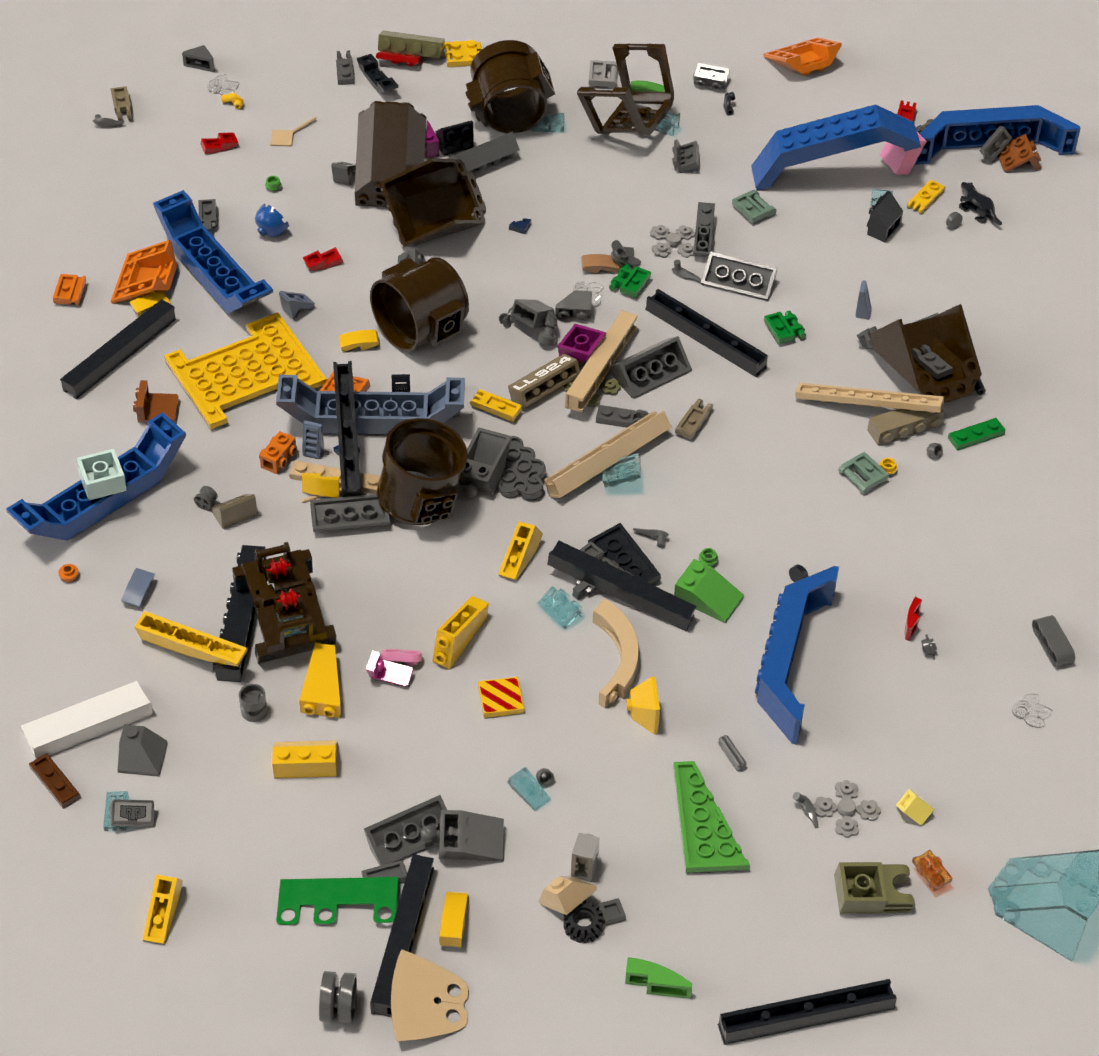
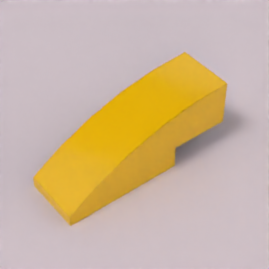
M446 892L439 934L440 946L462 947L468 893Z

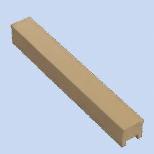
M621 310L607 331L605 338L593 352L565 394L566 409L581 413L584 411L610 371V366L616 362L636 331L637 326L633 324L637 320L638 315Z
M656 411L651 412L546 478L544 483L548 489L549 496L553 498L563 497L672 428L665 411L659 414Z

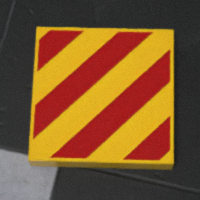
M518 677L478 681L484 718L524 713Z

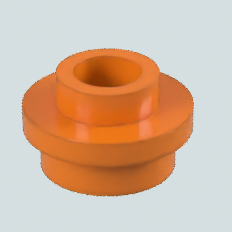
M65 564L58 571L59 577L64 582H73L78 576V568L73 564Z

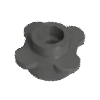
M926 634V639L921 640L922 647L926 655L932 654L935 657L934 650H937L933 638L929 639Z

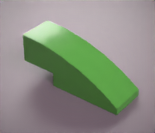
M631 957L627 958L625 984L647 986L646 994L691 999L692 983L683 976L650 961Z

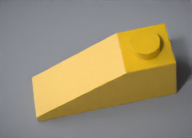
M518 521L498 573L499 576L513 580L518 579L537 551L543 535L535 525Z
M156 874L142 940L165 944L179 902L183 883L182 879Z

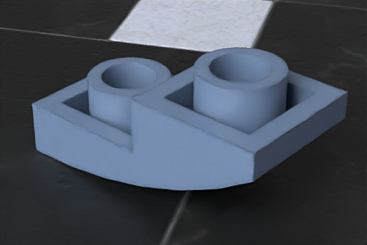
M136 568L125 589L121 602L141 608L155 573Z

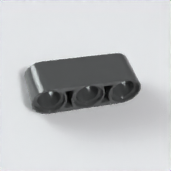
M1053 615L1032 621L1033 632L1054 667L1075 661V652Z

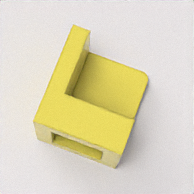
M910 789L907 790L896 804L903 813L919 825H922L934 811L926 801Z

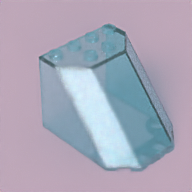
M1099 849L1010 858L988 887L989 895L992 897L995 915L1072 962L1087 921L1099 905Z

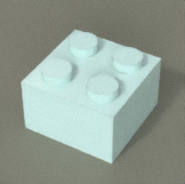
M114 449L76 458L79 476L88 500L126 491L125 476Z

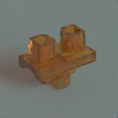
M931 850L912 858V863L916 866L917 871L920 875H923L933 891H937L943 888L944 885L952 882L953 878L942 865V859L939 856L936 857Z

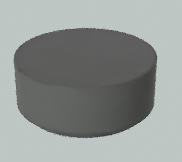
M958 212L951 213L946 220L947 227L952 230L958 228L963 220L962 215Z

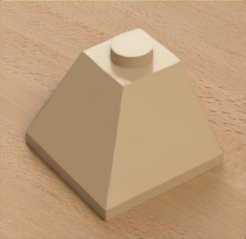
M559 876L543 890L539 903L567 915L594 893L597 887L572 876Z

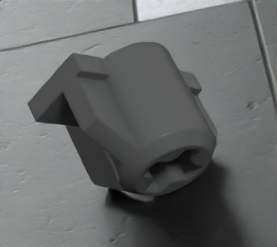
M876 326L867 328L857 334L863 347L874 349L870 333L878 330Z

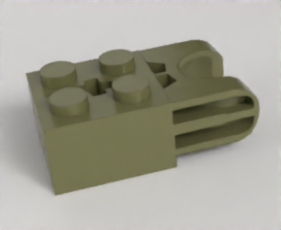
M839 862L834 874L839 912H910L915 908L913 896L900 893L893 886V884L903 883L908 879L910 875L909 867L904 864H882V862Z

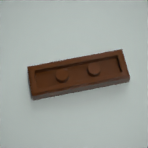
M47 753L29 763L30 769L62 808L81 798L77 789Z

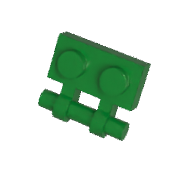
M625 264L624 267L619 269L618 275L611 280L609 289L614 291L620 287V293L636 298L651 278V272L637 266L631 270V267Z
M790 310L785 312V316L781 312L764 316V322L778 344L793 341L796 335L800 339L806 337L804 327L798 323L797 316L792 314Z

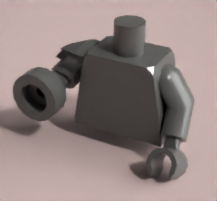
M515 299L508 313L499 315L500 324L503 323L504 327L511 324L510 317L521 321L533 329L545 327L544 331L539 333L538 341L545 345H555L556 336L553 329H555V326L558 327L555 311L552 307L539 300Z

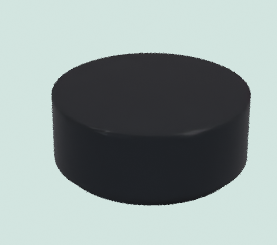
M796 564L790 568L789 576L793 582L808 577V572L802 565Z

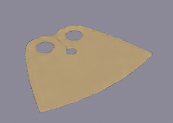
M402 949L395 966L391 989V1014L396 1041L430 1038L452 1033L465 1027L468 1014L464 1008V1002L468 998V986L465 981L441 966ZM450 984L458 985L461 989L460 995L457 997L449 995L447 987ZM435 997H439L441 999L440 1004H436L434 1002ZM448 1010H456L460 1014V1019L454 1023L450 1022L446 1018Z

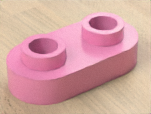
M383 649L381 655L383 660L393 663L402 661L406 665H417V662L422 660V652L416 650Z

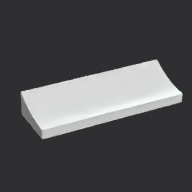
M135 681L21 725V728L35 759L46 753L52 755L121 728L124 724L128 725L153 715L151 702L142 691L138 682Z

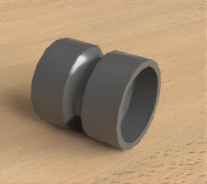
M248 684L242 687L239 691L242 717L249 722L262 720L267 714L264 688L258 684Z

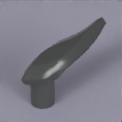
M99 114L95 115L93 120L96 125L101 127H114L124 124V121L101 118Z
M680 260L674 261V268L671 269L673 272L682 277L701 282L702 279L681 267Z
M633 528L636 532L657 538L658 547H664L665 538L669 536L667 532L662 530Z
M795 792L793 799L800 803L804 814L811 820L814 827L817 828L818 820L812 802L805 795Z

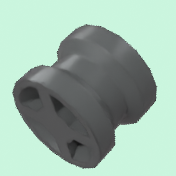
M203 486L199 491L200 493L194 497V502L201 509L208 510L211 508L212 502H215L218 498V494L211 487Z

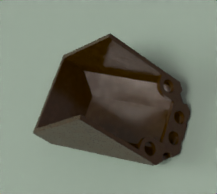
M374 101L368 109L358 114L355 206L387 207V200L381 192L380 182L428 160L427 117L423 113H418L409 102Z
M431 158L380 182L381 192L387 200V208L392 214L393 224L398 230L399 241L403 247H412L485 223L483 213L486 212V206L476 183L475 176L471 171H467L465 163L461 159Z
M961 304L929 319L904 325L902 319H899L870 333L874 351L918 392L923 395L943 396L944 403L960 399L961 397L971 396L976 382L982 375ZM926 344L930 347L931 352L933 351L953 368V374L936 379L913 358L911 350L916 348L921 352V346Z

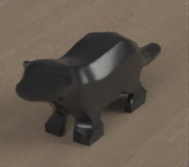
M962 182L961 188L965 196H961L960 201L962 203L959 204V208L963 211L971 208L977 212L979 216H976L975 220L979 223L984 222L985 218H989L994 223L1002 225V221L995 214V206L991 198L979 193L972 182Z

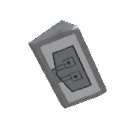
M112 800L109 807L111 826L153 827V800Z

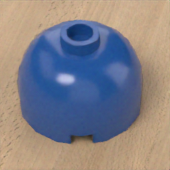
M265 203L255 215L257 231L262 236L278 237L287 230L289 223L287 221L284 223L282 221L283 216L272 206L268 205L266 207Z

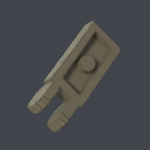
M127 86L110 88L118 121H122L121 113L127 112L128 120H132Z
M697 399L676 426L675 433L692 440L711 413L713 404L709 402L704 409H701L703 400Z

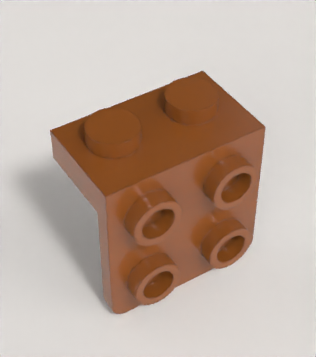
M1026 134L1009 142L998 154L1005 172L1028 161L1031 162L1035 171L1042 168L1039 162L1042 159L1038 151L1035 152L1037 147L1034 141H1029Z
M140 380L139 388H136L135 391L137 401L133 402V412L137 413L138 422H148L162 412L175 422L179 401L178 394L149 393L148 380Z

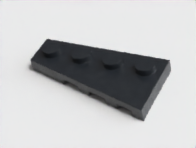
M621 523L588 540V543L593 542L605 552L604 557L622 571L650 584L661 579V574Z

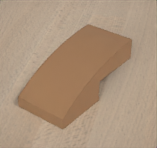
M588 254L581 257L582 270L596 274L601 269L616 274L619 270V263H616L611 255Z

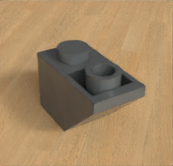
M574 290L556 304V317L591 318L592 291Z

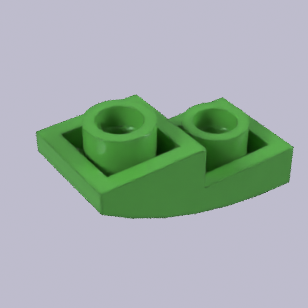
M640 80L631 81L630 83L632 91L664 92V86L658 83Z

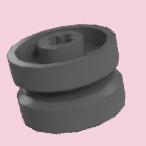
M324 971L320 988L319 1020L321 1022H332L338 1008L340 1023L352 1024L357 1004V974L345 972L341 977L339 986L337 973Z

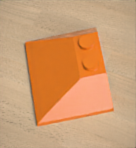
M817 37L764 53L763 57L794 72L801 73V75H809L811 71H822L825 67L830 66L842 44L841 42Z
M170 240L127 254L110 301L112 304L137 299L152 293L167 292L170 289L177 268Z

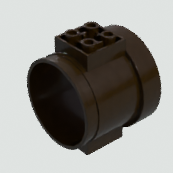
M517 40L498 41L483 48L472 61L470 68L472 81L466 84L467 91L465 92L470 101L468 106L472 112H475L478 122L481 121L484 127L489 125L494 130L502 133H510L512 131L513 133H519L536 126L546 114V99L556 95L550 72L537 51L530 45Z
M433 257L420 264H416L411 258L382 271V279L374 282L370 290L371 309L380 330L387 340L401 351L410 352L427 342L436 346L462 333L463 320L469 312L468 294L457 271L442 258Z
M425 418L402 421L389 431L383 449V468L377 487L378 502L387 514L402 523L410 525H428L451 517L458 495L455 485L463 475L468 458L467 447L460 435L441 422ZM407 471L419 472L431 477L432 479L419 477Z

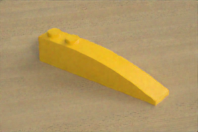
M146 611L143 612L134 626L140 639L177 653L214 663L238 666L248 650L246 647Z

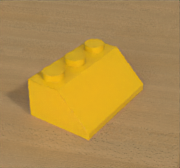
M337 740L274 742L272 753L274 778L337 777Z

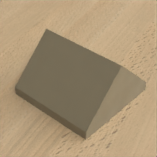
M243 494L210 508L222 529L257 516L254 494Z

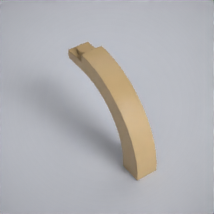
M604 598L593 610L592 623L603 629L612 638L618 648L621 659L616 673L599 692L598 704L606 708L610 702L613 703L616 700L617 696L624 699L634 683L638 667V641L627 617L613 603Z

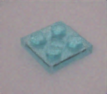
M637 453L620 458L618 462L603 471L604 487H615L620 483L633 482L641 478L640 456Z

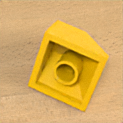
M650 677L631 689L630 698L626 699V709L631 712V719L653 734H658L660 716L656 677Z

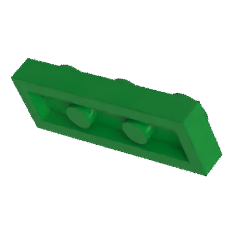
M993 418L948 434V439L956 450H960L1005 435L1006 429L997 418Z

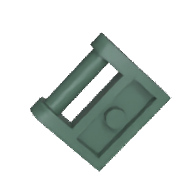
M751 190L732 199V205L751 223L767 216L772 217L777 211L773 206L765 202L756 190Z
M865 452L843 463L838 469L842 475H846L854 482L863 494H867L872 488L886 481L889 477V474ZM854 468L867 482L864 483L850 469Z

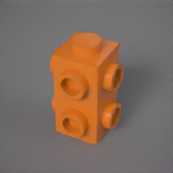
M279 431L259 454L261 468L278 474L286 466L291 456L296 454V438Z

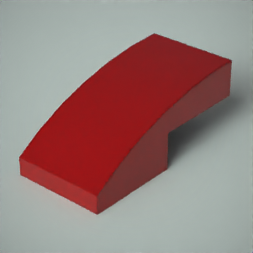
M234 132L218 133L217 138H201L200 144L204 154H212L234 148L239 142Z
M336 247L322 254L317 250L303 257L309 271L327 269L343 263V259Z
M916 596L909 607L904 635L907 641L910 640L918 629L920 620L918 614L922 599Z

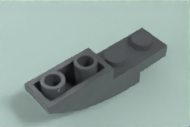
M698 202L693 255L709 256L711 252L715 203Z

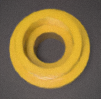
M884 458L879 463L889 475L897 471V464L892 458Z

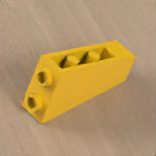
M471 596L437 630L432 662L448 669L454 665L487 619L488 602Z
M315 643L299 699L301 713L322 715L329 718L341 717L335 645Z

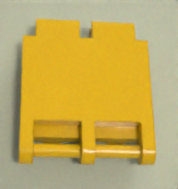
M475 40L445 42V57L448 59L447 66H471L475 56L482 50L481 42H475Z

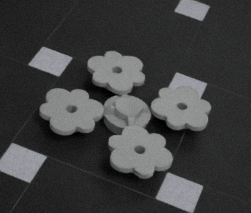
M682 225L679 229H676V233L668 234L669 229H665V226H653L650 235L656 237V239H666L667 243L658 242L651 249L655 255L666 257L671 253L670 245H678L677 252L683 257L694 256V246L690 243H680L681 239L689 240L690 237H694L695 232L692 231L691 227Z
M848 780L835 784L836 796L842 798L838 806L832 803L831 798L825 799L824 797H817L816 803L813 804L816 815L819 817H824L825 815L831 817L837 809L842 815H845L842 817V820L838 819L836 821L835 831L837 834H843L846 838L850 837V835H857L859 831L857 827L858 822L852 820L849 817L850 815L857 812L861 814L862 819L868 818L874 821L881 812V809L877 807V802L874 800L868 802L862 800L861 805L856 807L855 802L851 798L857 797L856 791L858 786L855 783H850Z

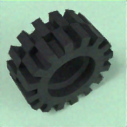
M584 900L582 904H579L570 913L564 914L563 927L566 935H570L571 940H574L576 937L578 943H580L581 939H584V943H588V938L592 942L595 940V936L597 938L600 936V932L603 929L602 910L599 911L598 905L593 907L594 902L590 901L589 904H586V900ZM578 917H587L591 919L592 923L588 926H579L575 923V920Z

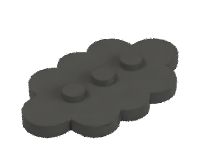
M512 436L502 477L497 485L499 492L504 497H515L520 494L525 499H536L544 491L541 479L546 474L545 464L540 459H536L532 448L524 447L523 441L519 437Z

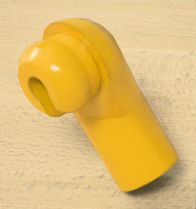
M236 93L221 95L222 103L232 102L236 109H241L244 105L243 99Z

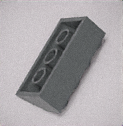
M512 131L446 159H461L465 163L467 171L473 173V169L477 168L479 171L487 168V164L490 162L492 165L501 162L502 157L508 159L516 156L515 152L520 149Z
M679 336L667 338L610 366L618 384L631 398L692 370Z

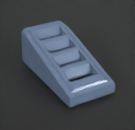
M863 280L860 286L855 316L856 318L868 320L872 306L867 282Z
M304 420L303 456L320 459L324 451L322 424Z

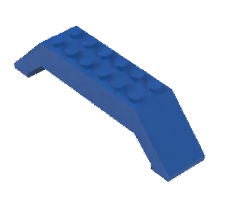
M875 104L778 130L751 165L756 191L773 187L772 183L786 167L885 141L904 148V151L920 148L921 144L915 123Z
M1039 105L942 111L920 133L926 140V143L914 165L930 164L931 159L941 150L982 147L1000 126L1004 127L1012 137L1010 142L1026 134L1030 142L1034 141V143L1056 151L1058 155L1075 154L1081 128L1079 125Z
M184 190L153 203L167 238L172 243L175 255L227 314L273 293L272 287L264 279L255 283L203 226L192 199Z
M163 412L149 420L148 426L135 447L117 457L125 476L126 491L88 500L80 480L43 504L28 503L21 499L6 508V511L29 534L68 541L160 483L182 445L186 432Z
M838 566L830 567L786 585L783 594L779 593L777 605L780 606L775 608L773 620L776 621L771 623L769 635L772 636L767 638L765 650L767 651L762 656L761 669H759L755 688V693L758 694L757 703L787 739L797 745L805 704L798 702L787 687V682L804 616L826 605L832 606L839 571Z

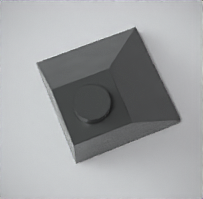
M124 724L119 741L118 773L159 777L167 740L145 726Z

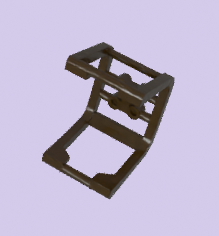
M614 44L612 49L622 87H615L613 90H596L595 87H580L577 95L596 133H639L640 135H650L669 112L674 101V88L665 44ZM630 50H647L648 56L659 62L665 92L632 91L625 60L630 54ZM595 97L620 98L622 100L602 126L591 100ZM636 104H662L658 110H652L650 107H636ZM615 125H622L623 128H613V127H614Z

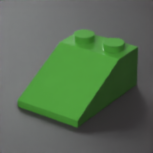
M693 559L675 583V596L696 605V610L723 623L727 622L744 598V594L714 568L696 559Z

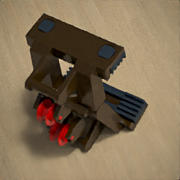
M284 542V545L264 550L255 549V561L243 563L241 566L232 568L236 592L249 589L264 640L262 643L255 644V656L258 664L311 651L314 649L315 643L336 644L337 636L334 625L325 626L314 584L311 581L310 573H313V564L309 549L291 552L288 542ZM284 553L282 556L262 560L264 557ZM276 611L279 615L280 621H278ZM301 615H302V618L295 619V620H291V621H287V622H283V623L281 622L282 620H286V619H290V618H294V617H298V616H301ZM305 625L306 633L284 638L285 630Z

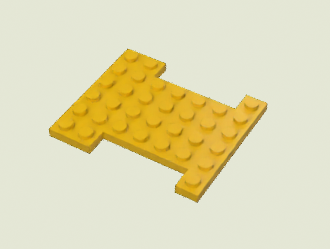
M279 312L246 324V329L251 335L250 337L188 360L181 349L164 355L165 362L210 429L228 423L227 417L222 410L277 389L279 375H298V379L314 389L323 386L327 381Z

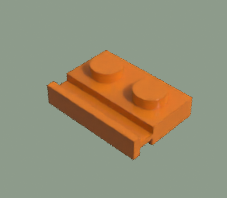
M60 274L53 295V303H76V305H79L86 284V276L78 277V275Z

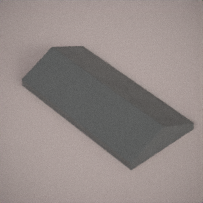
M710 252L701 284L768 301L774 286L777 267Z
M377 494L310 500L313 532L390 524L389 514L380 506Z
M441 795L364 828L370 850L380 866L396 862L439 842V839H435L430 843L423 841L420 832L427 825L440 830L441 810H447Z

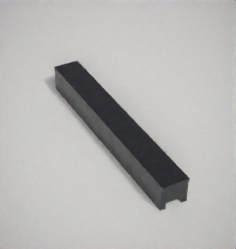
M657 289L652 297H647L646 311L754 377L759 376L767 369V354L660 289Z
M163 299L154 304L60 379L63 392H70L75 399L79 398L176 320L175 307Z
M348 361V364L333 362L342 497L360 496L361 485L352 361Z
M560 540L553 550L549 552L547 565L580 581H585L595 586V588L687 632L695 616L696 605Z
M414 853L412 855L370 1001L372 1015L378 1014L392 1017L391 989L395 966L401 949L410 953L412 951L434 872V867H432L434 858Z
M890 979L721 1013L717 1026L725 1045L895 1009L897 997L896 994H893Z

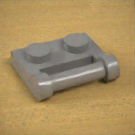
M590 60L588 85L607 86L610 89L617 87L618 67L616 62ZM606 69L611 71L610 78H605Z

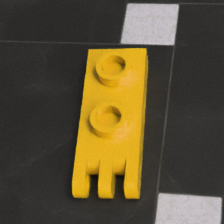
M930 180L907 203V207L911 208L913 206L912 209L914 211L918 210L922 214L944 192L945 186Z
M481 389L477 391V394L470 401V405L512 422L522 411V405Z

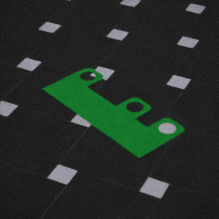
M398 877L280 879L276 922L279 925H294L298 923L300 905H315L314 923L332 924L336 921L337 905L374 904V922L392 923L397 907ZM328 908L332 911L331 918L325 921L319 919V911ZM381 908H390L392 915L388 919L379 918L378 911ZM292 909L295 912V917L291 921H284L281 918V913L284 910Z

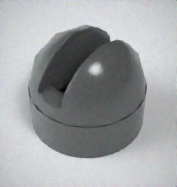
M931 443L926 451L930 457L939 458L943 453V447L940 443Z
M542 768L537 771L536 779L540 785L549 786L554 780V775L549 769ZM544 774L547 779L543 780L542 775Z

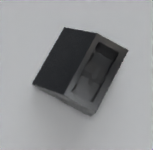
M472 120L435 131L439 139V150L443 156L474 147Z
M888 190L869 209L870 218L866 225L868 227L867 235L885 243L901 225L903 210Z

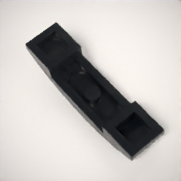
M372 54L357 58L363 74L377 91L383 93L399 88L392 77L388 78L378 67V61Z

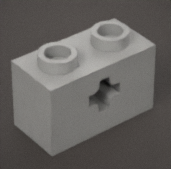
M578 833L572 851V877L592 882L598 864L599 837H595L592 834Z

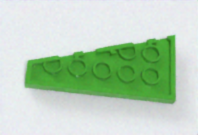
M695 761L674 762L673 769L685 872L750 870L748 860L743 856L742 849L735 841L730 826L719 806L717 807L711 791L709 792L706 787L705 780Z

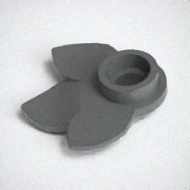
M618 240L612 242L611 247L613 251L611 256L616 263H626L631 266H637L641 263L638 258L633 257L634 248L623 247Z

